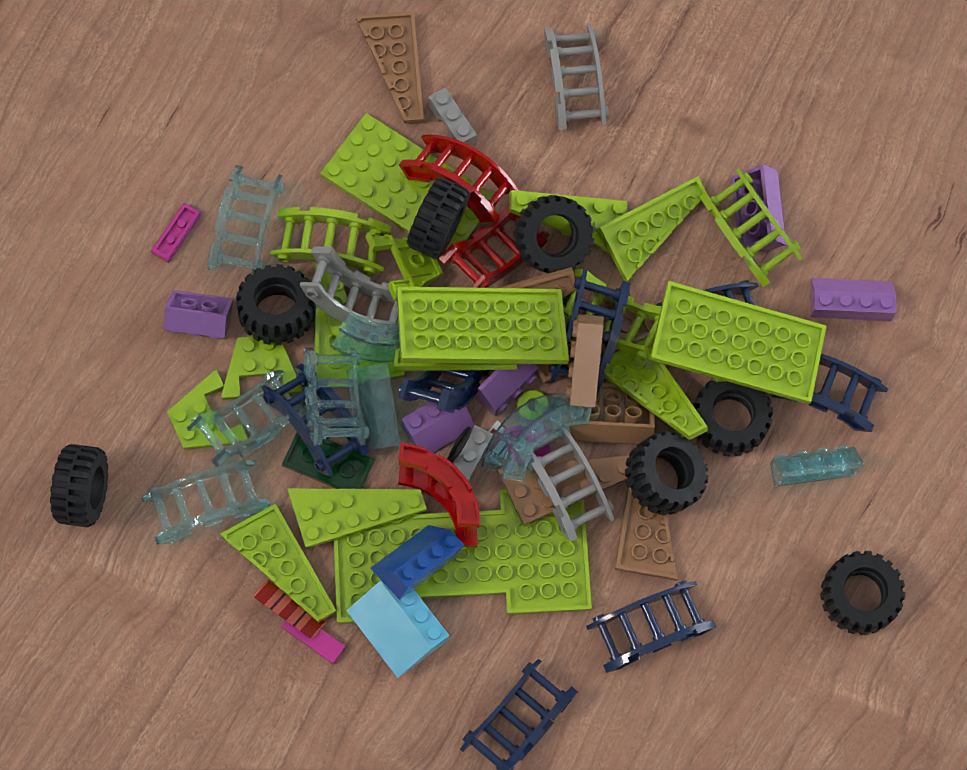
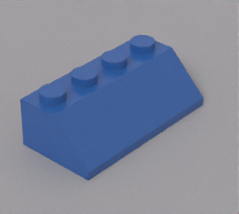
M428 525L373 565L371 570L400 600L456 558L464 544L450 529Z

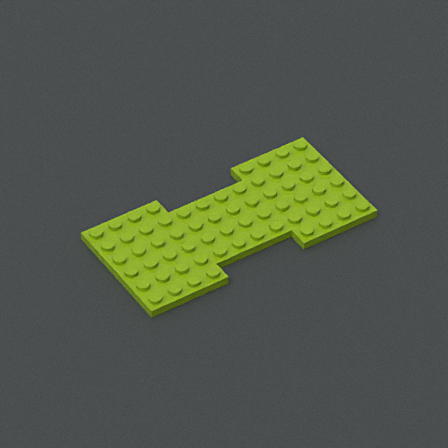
M506 489L499 490L500 510L479 511L480 526L477 528L478 547L463 546L456 558L414 589L420 598L506 594L507 615L592 610L586 523L577 527L575 530L577 539L571 542L562 534L554 513L523 526ZM584 500L568 506L566 511L569 518L575 519L585 514ZM415 514L334 540L337 624L355 623L347 613V610L381 581L371 570V567L428 525L450 529L456 535L449 514Z

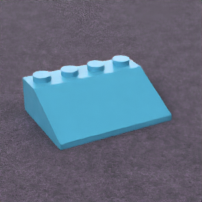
M379 581L347 610V613L397 678H400L449 641V634L414 589L399 600L382 581Z

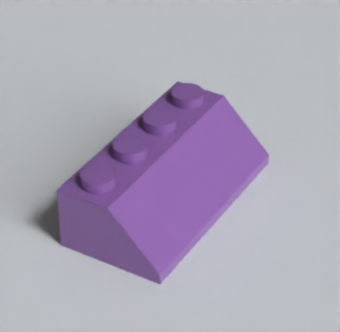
M760 165L745 171L753 179L751 185L784 230L778 171L766 165ZM738 174L731 177L732 184L740 179ZM745 185L733 193L734 203L750 192ZM755 199L735 213L737 228L762 210ZM766 217L742 234L740 241L745 248L751 247L776 228L769 218ZM780 235L760 251L776 249L786 245V242Z
M811 278V317L892 321L896 314V293L892 282Z

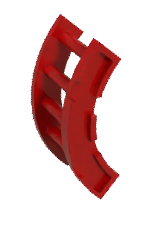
M422 135L421 138L426 145L423 151L415 160H402L399 164L408 180L430 183L431 181H436L437 178L444 177L469 190L470 198L467 207L475 214L480 223L496 222L500 217L494 208L503 195L509 194L511 190L519 191L513 179L493 160L464 142L441 135ZM431 153H441L434 163L425 162ZM450 155L463 159L455 172L441 167ZM470 164L483 172L474 185L461 178ZM488 179L498 188L489 201L479 191Z
M509 203L498 213L500 217L489 228L485 229L482 227L471 235L469 242L462 240L452 243L439 257L444 264L455 263L475 283L472 288H487L493 285L524 261L519 255V250L516 249L515 242L503 231V226L509 220L516 222V219L519 220L520 216L509 212ZM541 231L540 234L537 232V243L540 248L548 242L546 238L550 234L547 231ZM493 235L502 240L516 254L508 263L487 244V240ZM481 249L499 269L490 272L472 254V251ZM465 259L482 275L481 277L464 261Z
M400 443L398 485L420 489L436 499L449 514L456 536L464 546L478 547L479 507L472 487L466 477L453 463L442 455H436L421 446Z

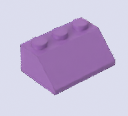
M173 290L165 306L164 330H169L172 333H190L193 336H210L214 339L225 338L229 328L233 299Z
M518 364V370H496L478 387L477 400L494 416L498 413L502 414L509 407L508 403L513 398L516 400L523 393L522 389L527 384L530 386L538 378V367L536 364Z
M429 402L402 418L401 426L413 445L427 448V451L435 453L456 441L468 426L473 429L474 423L466 406L461 410L455 409L454 413H449L436 409L437 404Z

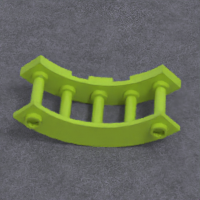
M737 168L736 172L740 176L739 180L716 197H710L705 192L700 198L708 211L713 214L715 222L741 258L745 256L743 259L748 264V268L764 287L770 283L766 276L769 274L768 271L793 253H795L800 261L803 259L799 252L802 248L796 240H790L751 185L753 179L747 172L743 174ZM744 185L750 191L747 195L725 211L719 210L718 207L722 201ZM755 199L762 210L737 229H732L727 222L730 220L729 217ZM768 217L776 229L753 246L745 248L740 241L741 235ZM781 235L789 247L764 265H758L753 258L756 256L755 253Z
M299 207L278 210L277 217L286 223L282 248L270 251V255L278 258V261L288 263L292 260H316L311 253L313 249H309L313 224L317 222L328 224L324 247H332L336 226L342 225L351 229L347 253H337L346 262V266L359 269L367 275H374L377 272L384 271V267L375 264L376 251H371L370 246L367 260L354 257L359 230L375 232V235L381 236L390 234V225L370 217L368 221L357 218L358 214L329 208L310 207L309 211H300ZM296 223H305L301 249H290L294 225Z
M582 269L573 270L575 279L577 276H581ZM587 271L586 281L606 287L607 284ZM576 290L572 292L567 304L563 308L565 323L569 321ZM593 292L595 298L591 304L600 306L602 301L607 300L615 306L616 300H613V297ZM628 296L627 305L623 307L622 312L627 310L634 313L636 318L625 339L621 340L618 338L615 348L636 355L639 359L646 361L650 359V348L654 341L661 306L646 302L642 306L634 303V298ZM587 311L586 315L594 316L595 313ZM646 319L655 321L643 345L632 343L643 321H646ZM611 320L608 321L603 332L609 331Z

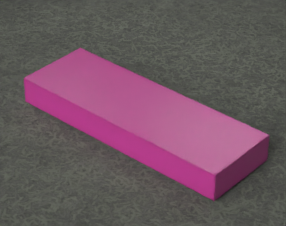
M183 203L152 248L151 253L169 263L201 217V212Z
M287 621L281 626L282 629L331 664L335 663L346 648L345 645L322 629L313 639H310Z

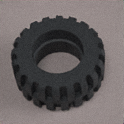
M444 177L437 178L428 190L415 216L410 233L408 234V246L432 259H439L454 236L470 198L469 190Z
M557 195L541 196L536 201L529 202L527 204L528 207L522 209L519 213L521 214L519 220L516 219L515 225H517L516 231H514V237L516 238L515 246L519 250L521 258L531 267L547 274L570 267L575 270L578 264L582 265L585 262L584 257L586 255L589 256L592 251L589 249L590 245L594 244L595 238H592V233H595L594 226H591L590 222L592 219L590 215L586 214V209L572 199ZM553 215L565 218L571 227L569 244L563 251L556 254L543 251L537 243L539 225L545 218Z
M276 264V267L266 265L264 269L257 268L254 270L253 275L248 274L245 277V282L243 281L239 285V291L236 295L238 317L245 332L250 336L252 335L254 340H263L264 344L268 345L271 342L276 343V345H282V342L286 341L291 343L294 342V338L297 337L299 339L304 336L303 331H309L311 323L315 320L316 304L305 295L300 287V283L310 282V280L306 277L304 278V274L301 271L295 272L293 267L287 266L285 268L281 264ZM272 295H284L295 302L290 310L277 315L267 314L258 308L262 300Z
M710 380L699 391L694 402V408L708 427V431L697 436V438H702V444L706 448L711 446L713 448L712 452L716 454L719 451L723 452V456H730L731 453H734L735 456H741L743 452L749 453L753 451L754 447H758L765 438L773 420L771 419L773 408L769 406L771 403L770 397H765V392L728 381L716 382V380ZM727 399L742 403L748 409L751 416L749 426L741 431H729L722 428L713 416V408L716 403Z
M669 431L655 433L636 445L629 453L630 457L626 460V466L628 467L625 469V477H628L627 486L631 488V494L634 499L637 498L639 500L638 503L642 507L647 506V510L652 513L657 511L659 515L676 514L697 502L701 498V494L706 490L705 484L708 483L706 472L708 467L703 461L705 457L703 453H699L697 450L699 447L695 443H690L691 440L681 437L680 433H671ZM656 457L668 461L675 469L678 477L677 489L666 486L659 479L655 469Z
M69 444L61 450L57 463H55L52 486L50 488V509L53 513L52 517L59 524L87 528L94 525L96 520L99 519L106 498L109 475L108 459L106 453L101 448Z
M855 551L851 555L846 554L842 556L826 573L825 579L821 584L823 590L820 593L821 600H824L822 607L824 612H829L828 618L831 622L835 620L838 623L837 627L841 630L847 628L848 633L851 634L859 632L860 635H867L869 632L873 634L887 627L902 610L904 605L902 601L905 599L906 594L903 591L905 587L904 580L899 579L900 571L898 569L894 570L891 567L894 563L890 560L887 562L882 560L883 555L877 553L874 556L872 551H865L864 553ZM853 575H863L872 579L878 585L881 592L879 606L872 611H862L853 607L846 599L844 593V584L848 578Z

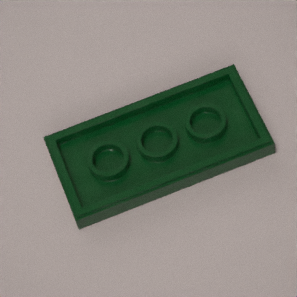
M296 432L282 462V466L336 489H362L375 459L352 451L329 465L333 473L332 476L325 475L317 471L314 466L315 461L298 432ZM328 439L319 444L325 457L344 447Z

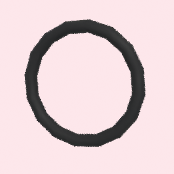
M468 426L464 429L452 447L447 458L451 463L457 459L465 447L472 432L471 427Z

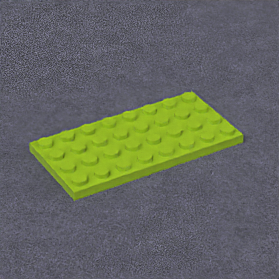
M365 113L320 173L322 178L407 233H410L415 216L428 190L434 183V181L427 183L406 178L399 166L400 162L409 159L415 160L423 149ZM430 154L425 162L434 163L437 158ZM445 163L441 166L451 172H455V169ZM464 175L461 176L469 184L474 185L475 182ZM483 187L479 190L488 201L494 195ZM468 207L465 208V212L447 248L452 243L462 240L467 242L479 226L480 221Z
M668 281L650 360L810 404L827 326Z
M397 286L401 363L568 364L569 362L561 289Z

